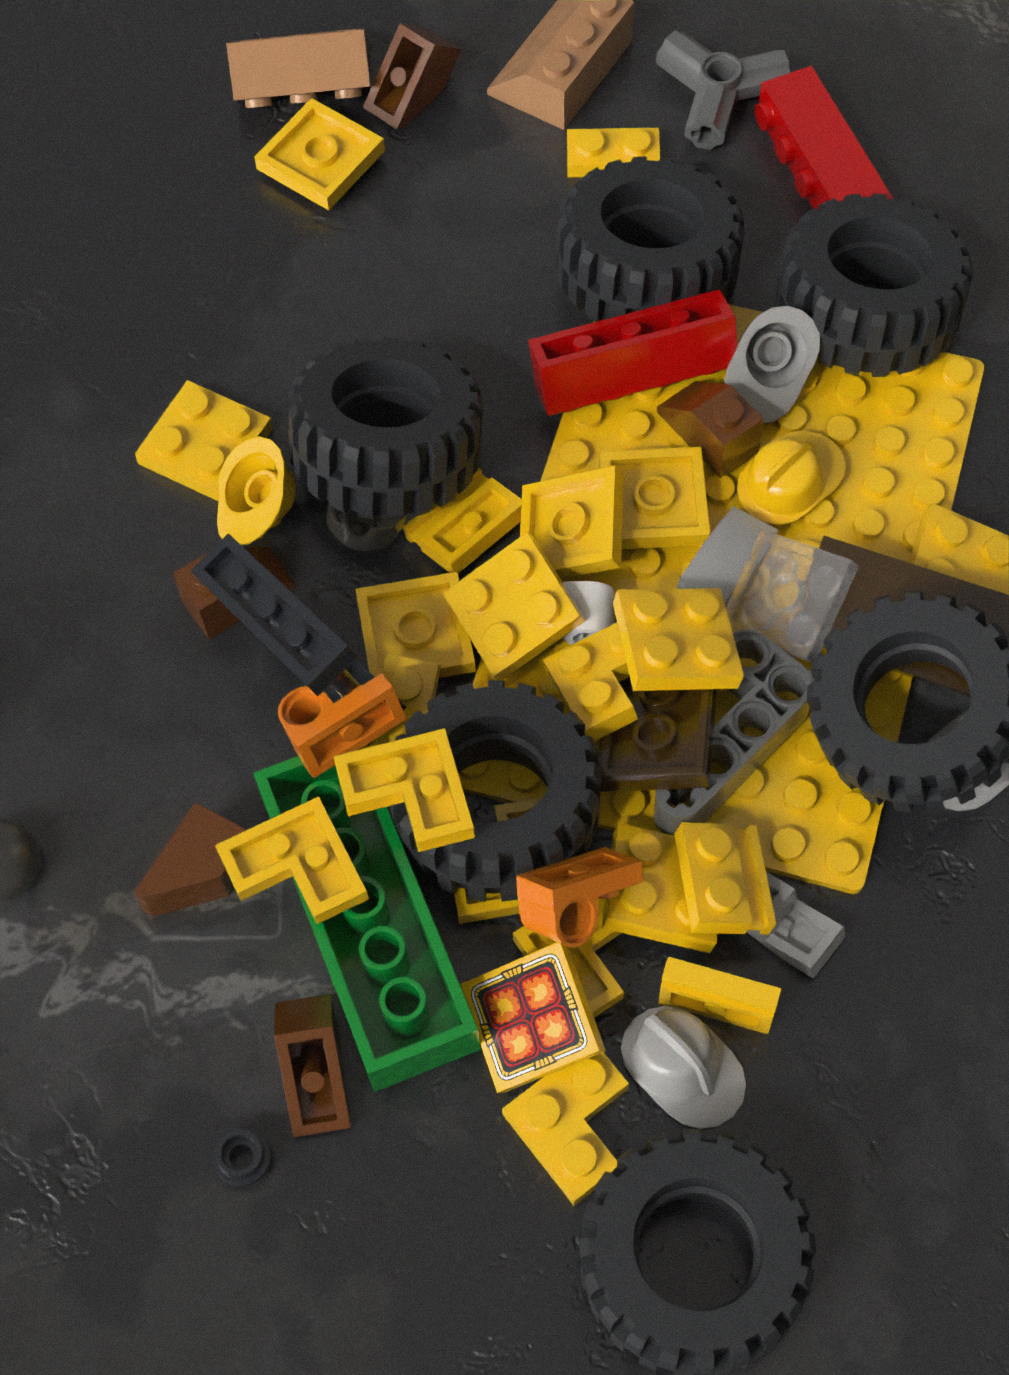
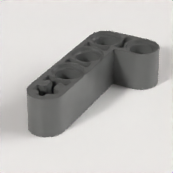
M745 629L733 634L739 659H751L757 663V666L750 668L742 666L744 677L739 688L728 689L740 701L714 726L711 762H719L725 765L728 771L722 774L710 773L709 788H693L691 794V788L656 790L653 817L656 826L662 833L675 836L674 833L681 822L705 823L804 722L808 715L810 707L807 703V685L814 683L812 674L767 636L756 630ZM779 691H790L796 694L799 699L793 701L783 700L776 693ZM746 726H754L764 734L759 737H749L743 734L740 729ZM690 796L688 808L682 803ZM670 802H671L673 805H675L676 807L673 808V807L669 806V805H670Z

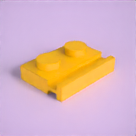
M478 468V471L473 475L472 482L462 493H456V497L443 507H439L436 504L432 506V510L429 513L415 516L403 526V530L409 542L418 544L423 553L449 573L458 572L459 574L521 522L522 499L492 477L490 479L485 477L482 470Z
M681 822L674 835L691 932L745 934L748 930L760 931V935H768L776 926V919L757 825H748L746 829H734L733 824Z
M668 956L662 976L658 1003L682 1008L691 1013L768 1034L781 988Z

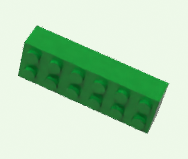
M296 756L254 772L253 774L269 819L319 796L367 891L368 900L316 924L294 877H292L373 1091L377 1092L481 1050L478 1028L387 807L348 816L335 765L313 778L303 765L300 757Z

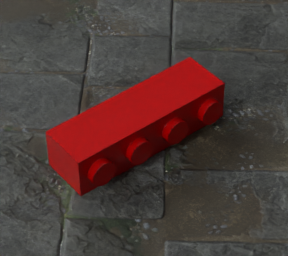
M812 66L761 82L759 103L755 105L757 123L762 131H768L774 142L775 152L779 161L783 165L787 164L794 175L795 186L799 195L802 198H807L814 209L818 210V206L828 200L835 198L839 202L843 201L846 195L859 193L861 197H871L873 193L887 194V199L894 200Z
M719 289L529 339L528 343L537 392L547 415L550 416L562 412H571L580 407L607 400L620 399L626 395L644 390L666 387L674 382L717 373L728 368L737 349L735 315Z

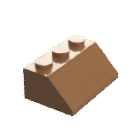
M556 1L487 88V95L565 130L632 43L634 1Z
M364 28L239 40L226 43L234 100H245L246 108L273 105V96L290 95V103L308 102L311 98L317 101V92L335 90V99L362 96L361 87H370Z

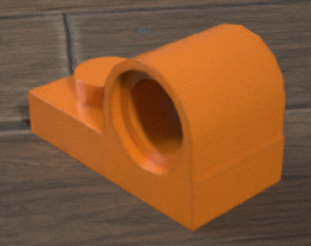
M382 673L367 683L356 687L348 695L335 703L331 701L324 691L317 697L307 686L290 691L283 697L278 706L280 722L303 765L313 778L335 765L333 756L359 750L406 720L393 686Z
M603 847L552 865L516 875L521 922L528 930L567 947L581 946L589 940L597 926L599 914L598 899L616 897L620 894L621 889L643 882L642 860Z

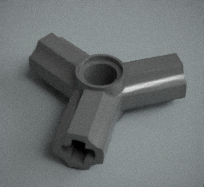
M677 30L665 38L663 45L656 55V64L696 92L685 127V138L691 140L696 148L712 150L717 145H723L732 112L739 100L760 96L761 82L790 73L789 60L785 50L779 49L738 59L727 52L712 53L686 33H680Z

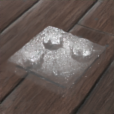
M761 529L726 607L732 633L745 629L756 630L767 636L789 655L813 663L815 655L820 654L823 648V640L833 626L859 566L848 558Z

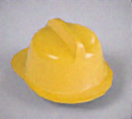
M802 430L784 434L763 446L740 473L737 493L741 506L748 514L767 524L779 526L796 522L836 490L842 482L846 469L843 452L833 440L820 433Z
M263 437L247 439L236 446L225 459L220 471L218 485V534L223 539L229 533L240 545L250 544L262 537L269 528L271 529L280 524L282 518L292 508L296 498V481L293 473L285 465L281 449L272 440Z

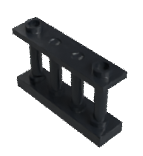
M229 533L190 571L317 697L324 691L331 701L335 703L348 695L356 687L375 678L356 660L358 657L356 653ZM399 700L404 711L407 707Z

